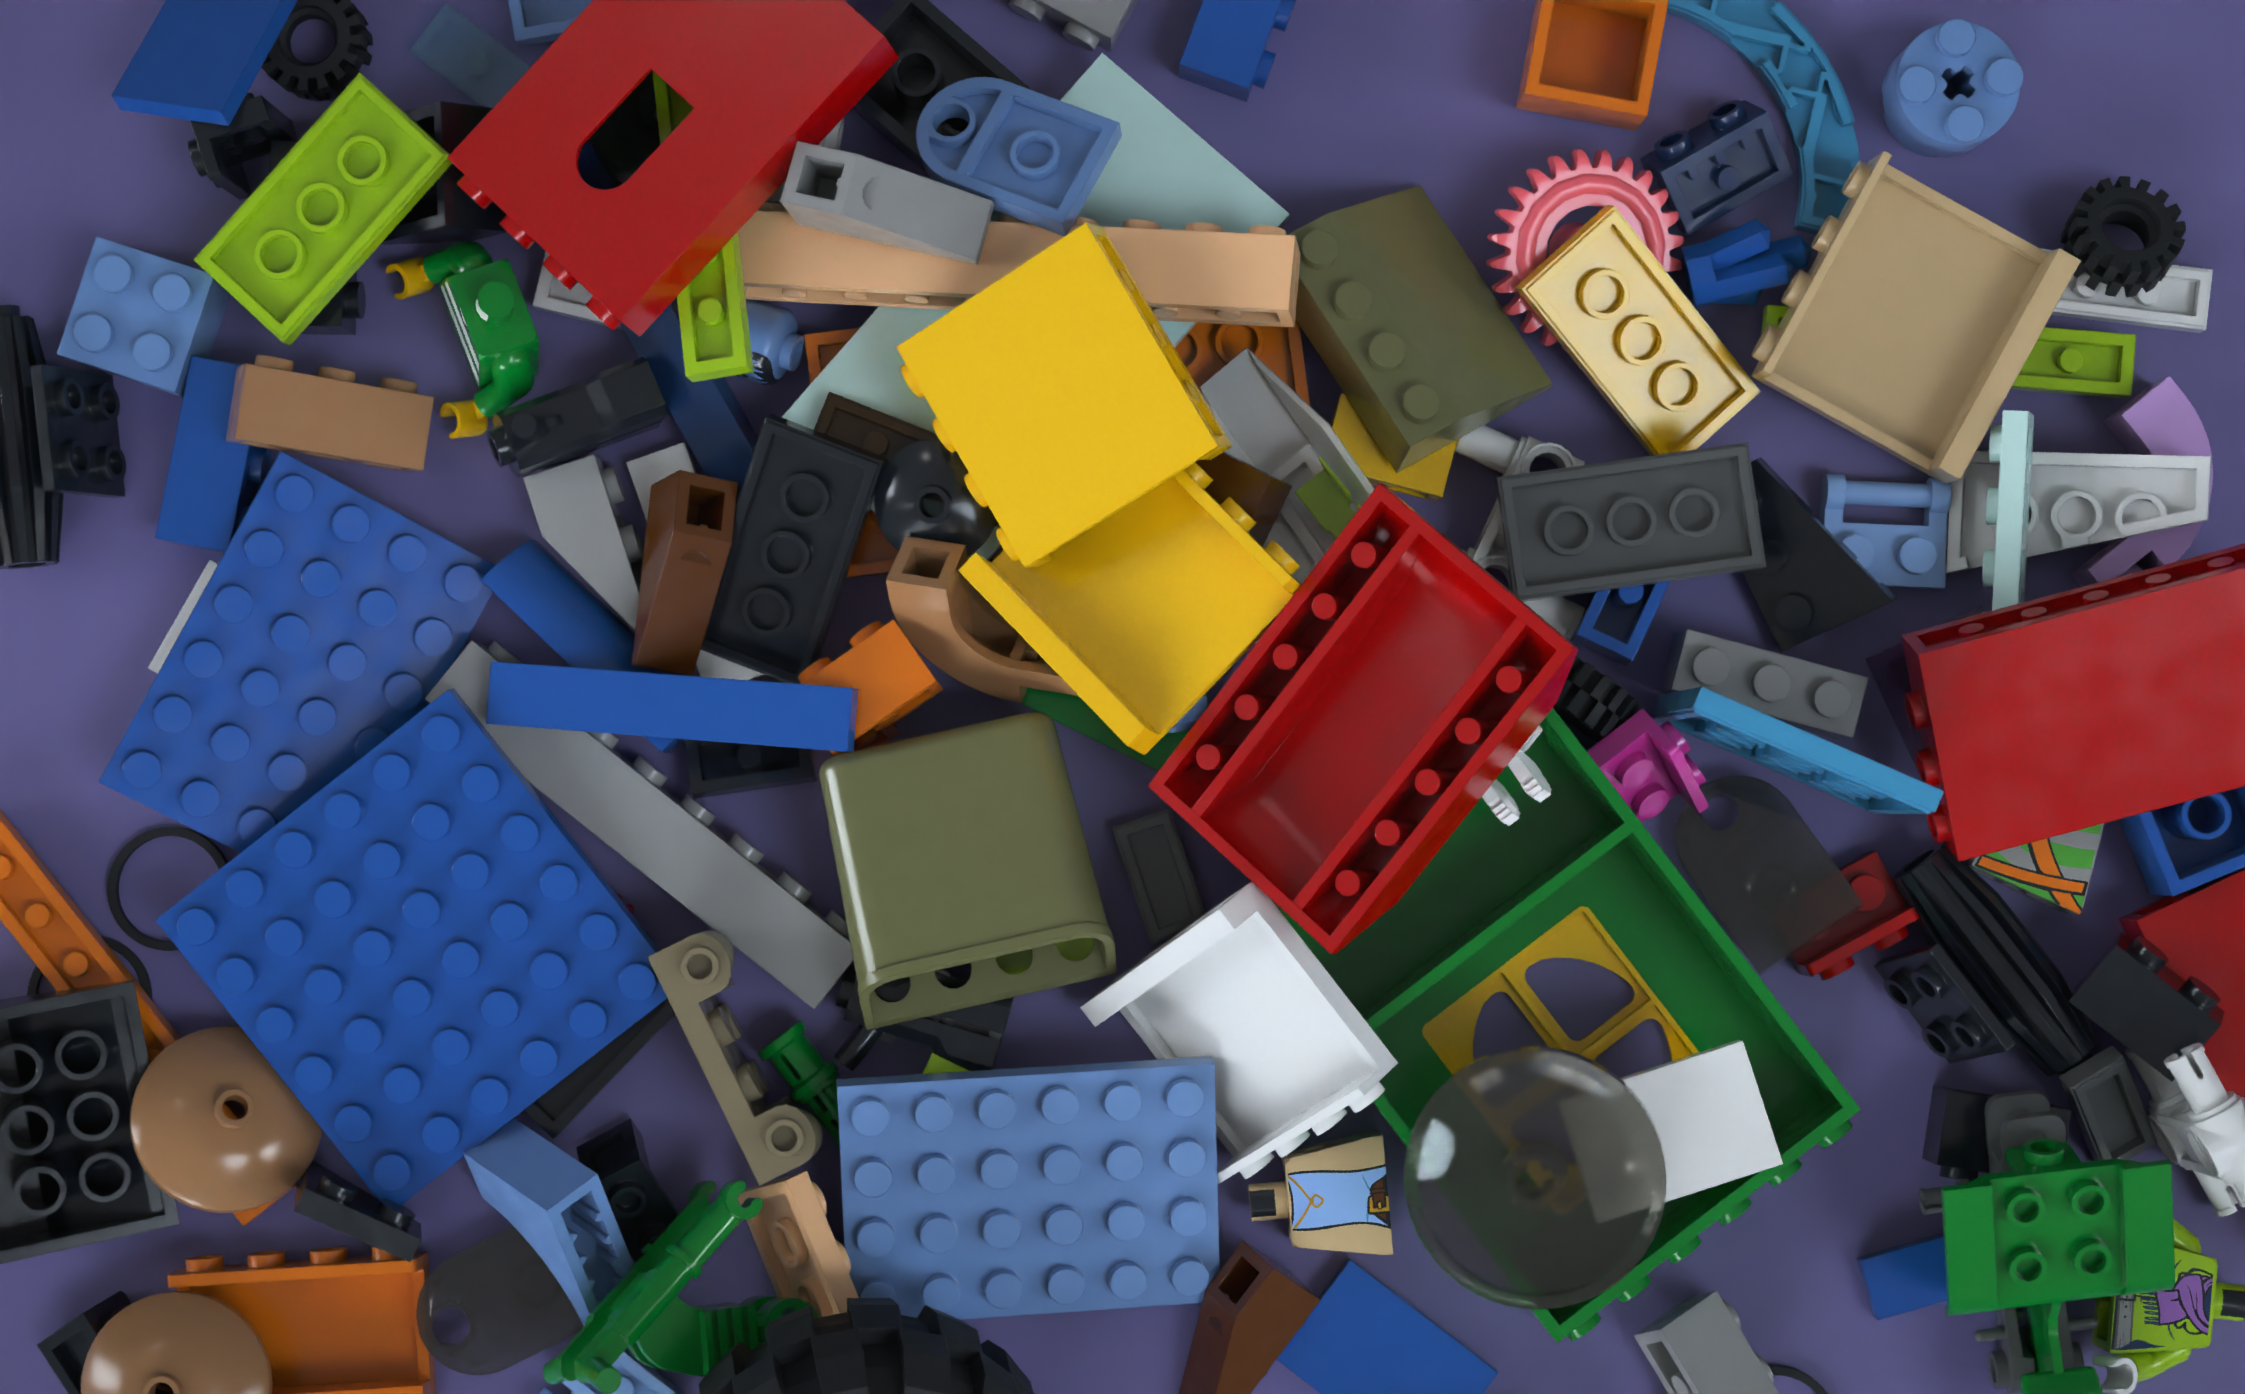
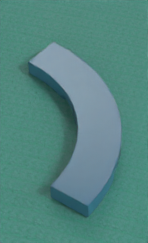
M1669 0L1666 13L1694 23L1723 40L1745 59L1770 90L1784 117L1796 158L1798 195L1793 229L1817 234L1829 215L1838 219L1849 197L1841 194V190L1851 171L1860 161L1858 143L1853 126L1855 123L1853 112L1842 83L1827 55L1809 30L1780 1Z

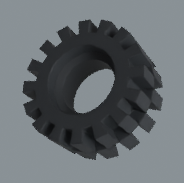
M298 0L261 68L286 91L293 92L299 98L309 100L310 95L319 101L330 100L329 93L335 91L340 95L346 88V84L360 72L362 64L370 66L372 55L367 51V46L373 45L372 34L366 29V26L369 24L364 15L350 0ZM310 19H321L328 22L335 33V44L332 52L324 60L317 63L301 62L295 58L291 50V37L294 30L299 24Z
M2119 176L2114 187L2110 178L2100 180L2095 189L2090 186L2083 193L2081 199H2079L2061 234L2060 243L2066 244L2063 250L2081 260L2073 275L2078 278L2086 272L2090 277L2085 286L2095 290L2099 282L2107 285L2105 295L2116 297L2121 287H2124L2126 297L2137 296L2141 288L2145 292L2155 288L2158 281H2162L2185 242V239H2182L2186 232L2185 221L2176 222L2181 214L2180 208L2177 203L2167 208L2164 206L2169 194L2160 189L2153 196L2147 192L2151 182L2143 179L2139 181L2136 188L2130 187V177ZM2103 224H2118L2129 228L2139 236L2144 244V249L2128 250L2115 245L2106 237L2101 226Z
M1576 656L1559 699L1553 708L1562 720L1572 724L1586 736L1589 735L1593 740L1599 742L1643 707L1624 688L1613 683L1611 678L1601 674L1595 667L1587 662H1583Z

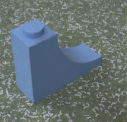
M513 1118L481 1144L470 1147L463 1152L482 1199L501 1213L533 1247L563 1288L585 1326V1321L589 1314L634 1264L598 1174Z

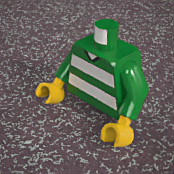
M465 241L428 254L425 258L421 256L413 257L388 265L385 270L386 274L398 271L404 279L403 292L394 294V297L398 300L429 292L433 288L434 283L438 284L442 299L478 390L472 400L446 402L440 408L439 414L441 418L452 416L457 418L455 431L448 435L450 439L484 434L488 427V417L493 418L496 412L507 409L524 397L533 387L535 382L534 376L538 375V335L509 260L506 258L493 262L491 255L482 245L477 242Z

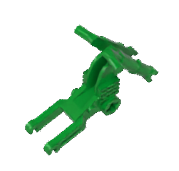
M732 1180L721 1188L719 1196L709 1205L708 1196L710 1193L715 1192V1182L700 1181L695 1184L689 1194V1203L652 1244H645L641 1249L643 1255L586 1318L585 1326L557 1357L544 1365L542 1372L545 1381L556 1385L565 1380L574 1381L577 1379L580 1383L592 1384L603 1393H613L621 1384V1375L619 1371L612 1367V1364L626 1348L630 1350L631 1354L639 1362L646 1366L704 1377L739 1341L753 1350L766 1341L765 1329L770 1321L810 1306L808 1302L802 1299L758 1295L746 1298L740 1304L726 1302L692 1307L684 1303L677 1296L692 1277L697 1279L702 1274L701 1267L740 1222L755 1217L761 1211L763 1200L761 1198H747L742 1206L738 1204V1196L740 1193L745 1192L746 1183L742 1180ZM812 1307L815 1318H819L815 1309Z

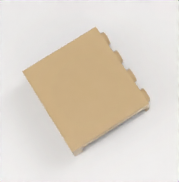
M1883 151L1871 159L1868 164L1860 160L1848 176L1841 194L1849 197L1838 219L1829 215L1816 234L1811 248L1819 253L1808 273L1801 269L1798 270L1789 283L1781 299V302L1789 307L1779 326L1776 327L1769 324L1757 341L1751 357L1759 360L1751 377L1946 484L1962 478L2081 260L2060 248L2050 253L2043 251L1890 166L1888 162L1892 155Z

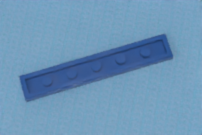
M491 661L486 724L854 752L859 689Z

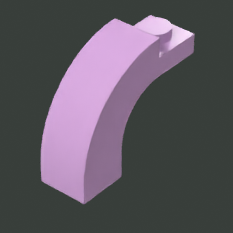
M2170 376L2149 384L2103 421L2129 454L2211 456L2212 458L2207 434L2195 408ZM2211 462L2210 499H2211V493H2212V487H2213V463H2212V462ZM2203 522L2112 540L2072 572L2071 575L2083 587L2142 571L2137 564L2138 561L2145 570L2176 562L2190 547Z

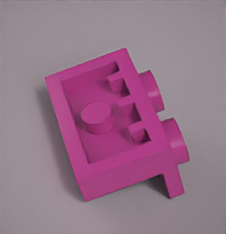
M1643 708L1587 751L1640 822L1658 815L1666 807L1668 801L1677 794H1680L1698 814L1709 807L1699 787L1706 782V779L1697 765L1686 754L1691 750L1687 741L1672 723L1666 721L1659 726Z

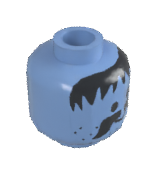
M746 300L754 372L734 376L762 385H773L784 376L787 370L793 372L798 368L805 350V338L798 335L797 320L789 309L760 300Z

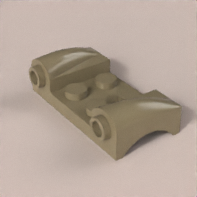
M706 930L693 934L648 956L650 964L759 1186L805 1164L818 1152L822 1145L823 1132L821 1124L814 1115L803 1109L796 1108L789 1095L767 1106L763 1098L765 1094L770 1092L767 1080L755 1059L748 1062L745 1061L736 1043V1039L742 1037L743 1034L732 1009L727 1003L718 1006L714 995L735 985L731 977L735 952L728 938L718 931Z

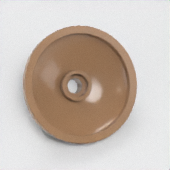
M234 1026L211 1027L199 1030L176 1040L156 1056L142 1075L135 1090L130 1111V1132L133 1147L140 1164L150 1179L162 1191L180 1203L195 1209L215 1213L243 1212L268 1204L280 1197L300 1179L309 1167L318 1149L322 1128L242 1028ZM229 1100L239 1102L244 1108V1117L238 1120L229 1119L223 1113V1103Z
M168 1291L153 1294L128 1305L114 1315L94 1339L87 1353L81 1377V1394H156L155 1390L158 1383L168 1384L174 1394H272L273 1387L269 1356L259 1334L251 1323L227 1303L215 1297L192 1291Z

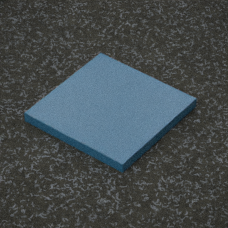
M1704 687L1659 695L1651 714L1654 716L1653 719L1665 723L1669 721L1680 731L1873 814H1930L1931 812H1936L1944 793L1943 790Z

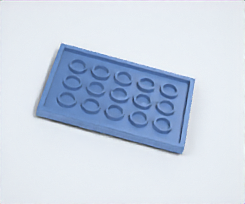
M1211 1056L836 1079L844 1248L851 1263L849 1275L859 1298H891L899 1305L900 1314L917 1318L923 1307L927 1305L960 1320L1202 1303L1205 1290L1219 1273L1215 1063Z

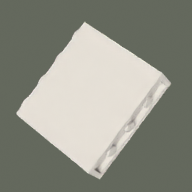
M1252 881L1121 973L1080 1007L1095 1027L1120 1011L1157 1060L1212 1057L1215 1063L1216 1136L1233 1156L1217 1172L1218 1184L1237 1172H1240L1244 1179H1248L1274 1158L1272 1154L1274 1150L1280 1158L1288 1155L1310 1136V1133L1307 1131L1312 1128L1317 1136L1323 1134L1347 1114L1345 1107L1348 1105L1354 1113L1361 1111L1385 1091V1088L1379 1081L1398 1064L1274 902Z

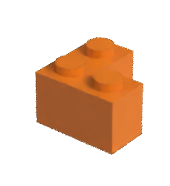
M894 619L884 626L881 621L869 624L850 639L849 643L853 648L833 662L829 657H824L811 664L798 676L801 684L859 689L854 751L889 742L901 733L895 725L896 722L944 690ZM830 751L834 756L846 753L842 751Z

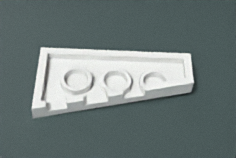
M1976 450L1962 478L1951 482L1946 573L1948 574L1983 567L1985 550H1995L1996 525L1986 524V498L1988 487L1999 488L2000 463L1990 462L1989 451ZM2032 452L2027 558L2208 521L2211 456Z

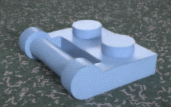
M1825 473L1823 475L1820 492L1819 521L1839 542L1843 541L1858 557L1856 560L1879 584L1882 582L1888 588L1936 590L1945 588L1947 520L1951 503L1950 482L1944 484L1935 478H1928L1926 484L1846 480L1844 474ZM1845 505L1924 508L1923 526L1844 523L1843 509Z

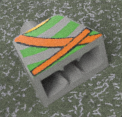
M2105 823L1963 861L1977 874L2062 913L2080 915L2084 907Z

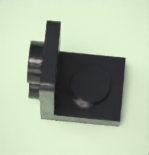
M630 1118L576 1147L579 1162L598 1174L628 1252L634 1262H636L643 1255L641 1249L645 1244H652L679 1212L651 1172L643 1137Z

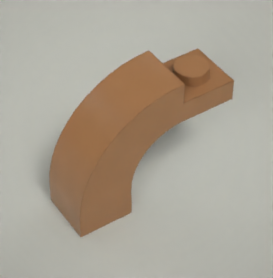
M905 536L886 578V585L891 608L899 626L923 656L961 683L1001 699L1022 703L1028 688L1078 696L958 571L968 560L966 545Z

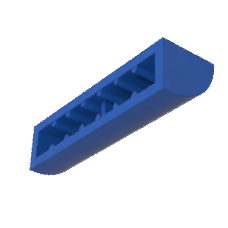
M529 540L503 558L481 579L490 590L571 667L670 674L631 666L635 634L538 541ZM645 736L660 752L672 753L684 740Z

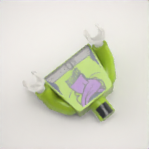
M2174 1218V1288L2157 1292L2100 1297L2095 1300L2094 1317L2098 1320V1326L2093 1329L2092 1344L2108 1353L2118 1354L2116 1356L2102 1354L2093 1356L2094 1365L2107 1368L2106 1380L2101 1384L2103 1393L2130 1394L2138 1382L2151 1379L2188 1360L2192 1349L2209 1347L2212 1339L2213 1319L2243 1321L2245 1318V1285L2217 1282V1259L2201 1253L2199 1238Z

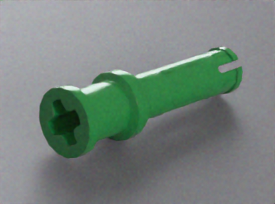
M799 1020L764 1046L757 1055L762 1061L770 1060L790 1086L789 1097L794 1103L798 1102L800 1106L806 1103L839 1147L836 1079L840 1076L837 1072L839 1068L833 1061L825 1062L805 1036L806 1025L802 1020Z

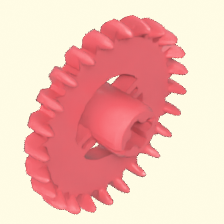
M1574 149L1570 154L1572 161L1569 169L1564 160L1559 156H1549L1547 163L1550 167V177L1538 169H1527L1525 173L1533 189L1528 191L1515 186L1508 188V193L1519 206L1517 210L1496 209L1494 211L1497 217L1509 225V229L1507 232L1490 233L1487 236L1489 241L1504 247L1505 253L1488 259L1486 265L1491 268L1507 271V276L1494 283L1491 289L1497 293L1514 292L1515 296L1503 307V312L1508 315H1517L1527 311L1524 321L1519 325V330L1523 333H1532L1543 326L1539 342L1544 346H1551L1558 340L1515 287L1547 259L1548 240L1556 224L1570 211L1585 206L1604 208L1607 204L1614 205L1666 272L1682 269V262L1671 257L1670 250L1681 246L1684 238L1683 236L1668 233V228L1678 221L1679 213L1677 211H1661L1660 208L1668 198L1667 189L1658 188L1650 193L1648 192L1653 180V174L1650 170H1641L1632 178L1633 161L1630 157L1619 158L1616 166L1612 168L1610 153L1607 150L1601 149L1595 152L1594 161L1591 166L1587 154L1581 149ZM1570 222L1557 229L1549 242V256L1586 223Z

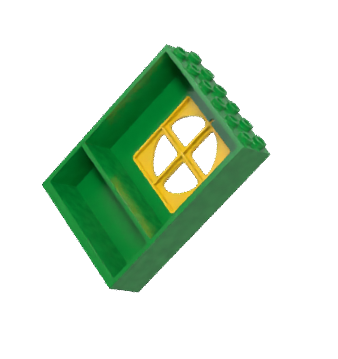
M1552 708L1540 723L1543 731L1530 748L1524 752L1536 763L1542 775L1550 784L1552 789L1551 795L1541 803L1530 797L1507 765L1496 780L1505 787L1510 796L1515 800L1521 813L1520 818L1508 827L1507 824H1504L1496 817L1481 797L1401 899L1338 953H1329L1275 902L1274 904L1398 1062L1379 1081L1385 1088V1091L1372 1103L1535 1317L1558 1343L1566 1336L1571 1341H1575L1591 1331L1601 1320L1597 1312L1617 1297L1623 1303L1638 1295L1652 1280L1648 1273L1666 1259L1671 1264H1674L1690 1255L1702 1242L1698 1235L1718 1220L1721 1225H1725L1742 1215L1752 1204L1748 1196L1766 1182H1769L1773 1187L1790 1178L1802 1166L1798 1158L1817 1143L1822 1148H1825L1842 1138L1852 1128V1124L1848 1119L1861 1109L1561 717ZM1543 959H1580L1602 966L1620 976L1632 987L1633 998L1629 1004L1580 1040H1572L1566 1035L1527 984L1525 973L1529 966ZM1504 992L1510 996L1549 1047L1552 1059L1548 1066L1498 1103H1492L1483 1096L1474 1066L1473 1040L1477 1019L1483 1004L1494 993ZM1646 1019H1655L1662 1026L1667 1039L1671 1061L1738 1039L1742 1040L1783 1161L1782 1165L1599 1224L1596 1221L1578 1164L1555 1160L1539 1154L1517 1140L1512 1133V1124L1515 1119L1562 1083L1574 1082L1581 1091L1603 1084L1594 1070V1060Z

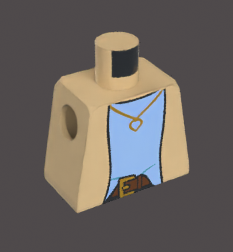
M1378 1129L1293 1150L1288 1155L1282 1157L1284 1181L1248 1184L1251 1222L1287 1219L1289 1240L1292 1247L1377 1255L1393 1254L1383 1135Z

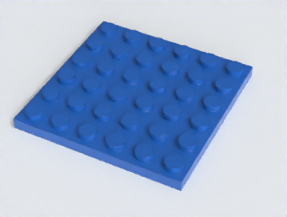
M454 688L448 689L155 920L380 1202L382 1199H388L400 1206L463 1158V1152L470 1147L481 1144L667 999L648 959V956L660 951V948Z

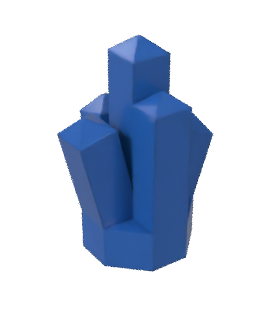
M1757 219L1706 242L1682 247L1680 255L1691 303L1695 309L1715 304L1755 305L1763 289L1788 284L1793 270L1807 267L1812 252L1811 247L1800 235L1770 242V229Z

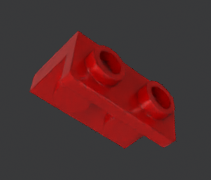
M1870 851L1764 909L1798 973L1809 977L1819 974L1822 981L1835 977L1851 968L1855 964L1851 955L1873 945L1876 951H1880L1903 940L1909 935L1905 926L1920 918L1914 906H1906L1877 851Z

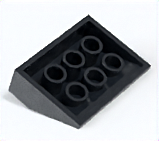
M134 980L0 1000V1264L180 1224L176 1200L162 1191L144 1171L137 1158L131 1139L130 1111L133 1096L142 1075L150 1065Z

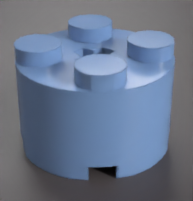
M1952 19L1946 23L1938 24L1917 36L1892 61L1885 72L1881 93L1883 95L1885 111L1883 116L1887 128L1901 145L1921 156L1936 158L1938 156H1957L1968 153L2000 130L2012 116L2018 103L2024 74L2010 48L1991 30L1964 19ZM1947 82L1956 88L1955 97L1952 100L1943 93L1947 87Z

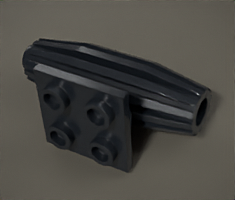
M0 305V569L44 567L59 563L64 493L108 498L125 497L124 476L126 473V460L120 449L117 421L120 402L118 394L114 389L113 376L47 365L34 318L21 316L20 307L16 305Z
M1944 842L1937 843L1935 846L1928 848L1896 873L1893 880L1907 906H1914L1920 918L1916 920V923L1925 937L1928 946L1884 958L1874 967L1885 980L1884 988L1887 994L1896 1004L1911 1013L1923 1029L1922 1036L1924 1041L1934 1053L1942 1058H1946L1949 1063H1955L2006 1052L2014 1046L2042 1073L2049 1077L2056 1073L2062 1075L2094 1056L2090 1050L2097 1044L2096 1041L2098 1040L2084 1014L2068 1002L2072 992L2063 975L2006 901L1967 863L1964 861L1958 862Z

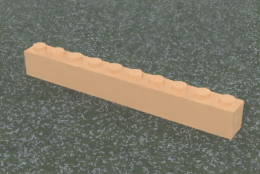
M765 202L738 231L746 300L939 310L955 309L1064 237L1003 214L999 216L998 221H990L979 263L973 264L801 226L795 222L782 204ZM1077 217L1068 234L1084 223L1098 225V222L1085 217ZM1139 219L1124 221L1123 227L1101 226L1105 229L1158 321L1295 327L1301 253L1295 235H1286L1284 229L1275 226L1257 225L1250 227L1248 233L1223 232V228L1215 224L1195 222L1187 224L1185 230L1160 229L1161 226L1155 222Z

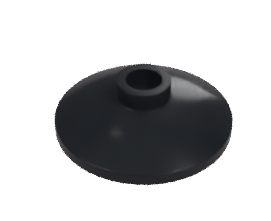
M926 439L912 443L898 451L887 462L882 470L874 495L876 518L883 534L898 551L905 536L966 545L968 557L987 541L992 534L997 520L989 506L982 507L968 490L964 480V475L968 473V470L957 451L954 453L950 452L939 439ZM927 493H936L943 499L944 510L940 515L933 516L924 510L922 502Z

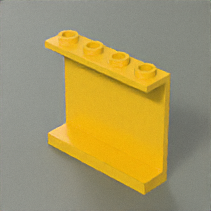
M1084 223L896 347L905 362L900 367L905 382L917 397H925L937 417L932 421L936 435L947 450L952 453L957 451L968 470V473L964 475L968 490L982 507L989 506L1000 525V528L996 530L1000 545L1014 562L1021 561L1024 567L1043 566L1052 560L1050 553L1196 461L1212 460L1232 447L1105 229L1098 225Z
M1196 462L1051 552L1052 560L1043 566L1024 567L1021 561L1014 562L1003 550L992 562L975 552L958 570L1128 747L1143 755H1146L1262 637L1301 586L1292 576L1301 566L1274 540L1264 548L1249 533L1256 522L1230 496L1220 505L1205 490L1213 479Z

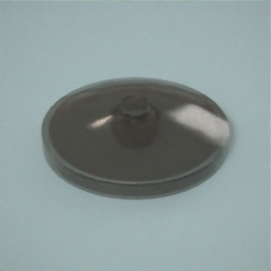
M1540 1046L1515 1047L1493 1052L1465 1065L1451 1075L1428 1100L1415 1123L1406 1150L1404 1165L1406 1202L1415 1230L1435 1262L1460 1285L1490 1301L1523 1309L1561 1308L1586 1301L1611 1288L1636 1266L1652 1243L1661 1221L1666 1197L1667 1170L1665 1154L1654 1121L1646 1107L1628 1085L1610 1070L1589 1058L1563 1049Z

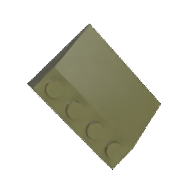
M1421 185L1327 213L1287 234L1295 235L1301 253L1295 319L1396 473L1545 392L1553 385L1507 314L1503 312V308Z

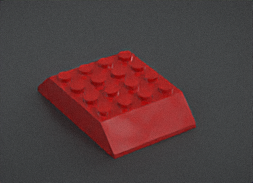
M1379 483L1154 776L1148 787L1329 953L1336 954L1401 899L1544 720L1559 699L1579 649L1386 485Z

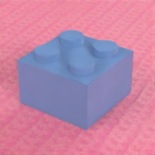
M96 236L57 355L81 365L183 397L191 356L210 358L231 294L205 271Z

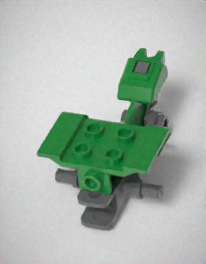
M2024 1090L1993 1095L1985 1105L1989 1174L1980 1176L1970 1182L1968 1178H1958L1953 1186L1919 1189V1203L1922 1214L1927 1216L1928 1214L1943 1213L1947 1287L1946 1316L1996 1310L1997 1326L1977 1330L1974 1333V1338L1978 1342L1998 1340V1351H1990L1988 1353L1989 1373L1995 1389L2005 1388L2009 1394H2103L2096 1369L2092 1366H2085L2081 1347L2077 1341L2072 1342L2070 1331L2094 1329L2098 1326V1320L2093 1316L2069 1318L2065 1302L2165 1291L2174 1288L2175 1257L2171 1162L2169 1160L2137 1162L2122 1159L2082 1162L2070 1144L2066 1142V1128L2063 1120L2058 1114L2050 1112L2049 1101L2042 1092L2038 1090ZM2026 1306V1326L2018 1327L2017 1320H2024V1310L2022 1307Z

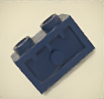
M1746 100L1725 102L1708 113V120L1689 131H1676L1662 137L1655 143V150L1640 159L1644 170L1652 172L1660 188L1667 189L1668 198L1666 202L1670 211H1677L1679 213V219L1676 224L1680 231L1690 235L1794 176L1768 111Z

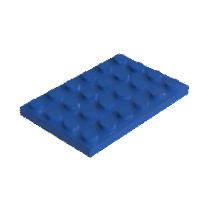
M280 450L102 773L99 783L241 853L430 704L425 698L457 659L493 593L481 579L496 564Z

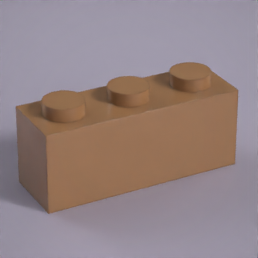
M256 355L254 365L244 364L237 367L226 442L410 473L423 471L434 397L417 394V383L393 378H380L379 387L355 383L356 372L332 367H319L317 376L293 372V361L263 355Z

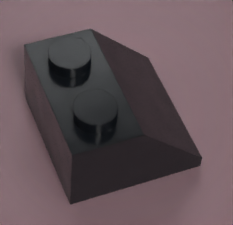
M438 101L405 113L451 154L493 108ZM452 163L381 244L475 241L506 233L507 231L499 223L507 214L494 202L484 210L456 184L464 174Z

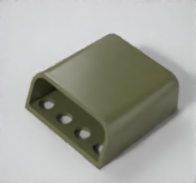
M1043 712L1023 713L859 749L854 752H846L830 757L821 765L819 777L857 976V992L866 1031L1117 974L1113 933L1107 922L1056 725L1048 714ZM1079 938H1093L1091 953L1081 960H1069L1060 954L1057 948V943ZM1029 949L1032 951L1030 967L1020 974L1004 972L996 961L998 956ZM967 963L971 965L972 973L970 979L959 988L945 987L935 976L936 970ZM909 977L910 989L902 1000L886 1002L876 995L875 989L893 980Z

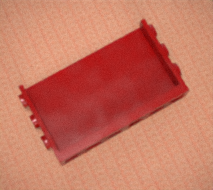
M2245 543L1901 635L1912 692L1904 693V706L1913 730H1920L1923 749L1915 751L1917 770L1922 782L1944 791L1936 812L1926 814L1928 826L1936 843L1944 842L1958 862L2245 786Z

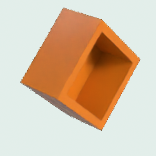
M1536 0L1516 109L1636 131L1648 115L1669 0Z

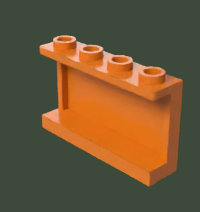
M337 1246L312 1249L309 1251L310 1259L286 1261V1251L274 1250L250 1253L247 1255L248 1263L224 1265V1255L211 1254L188 1257L185 1259L186 1267H182L167 1275L168 1288H177V1291L198 1292L215 1297L235 1308L251 1323L259 1334L269 1356L273 1380L272 1394H436L428 1252H415L411 1262H408L374 1246L371 1247L372 1255L348 1257V1248Z

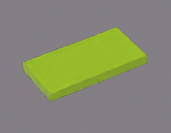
M359 72L194 258V261L282 343L291 345L450 167L452 162L447 159L450 153L366 76Z

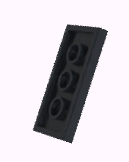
M771 413L765 417L735 507L732 544L701 650L782 682L801 684L798 679L800 673L818 661L874 499L878 481L887 461L886 457Z

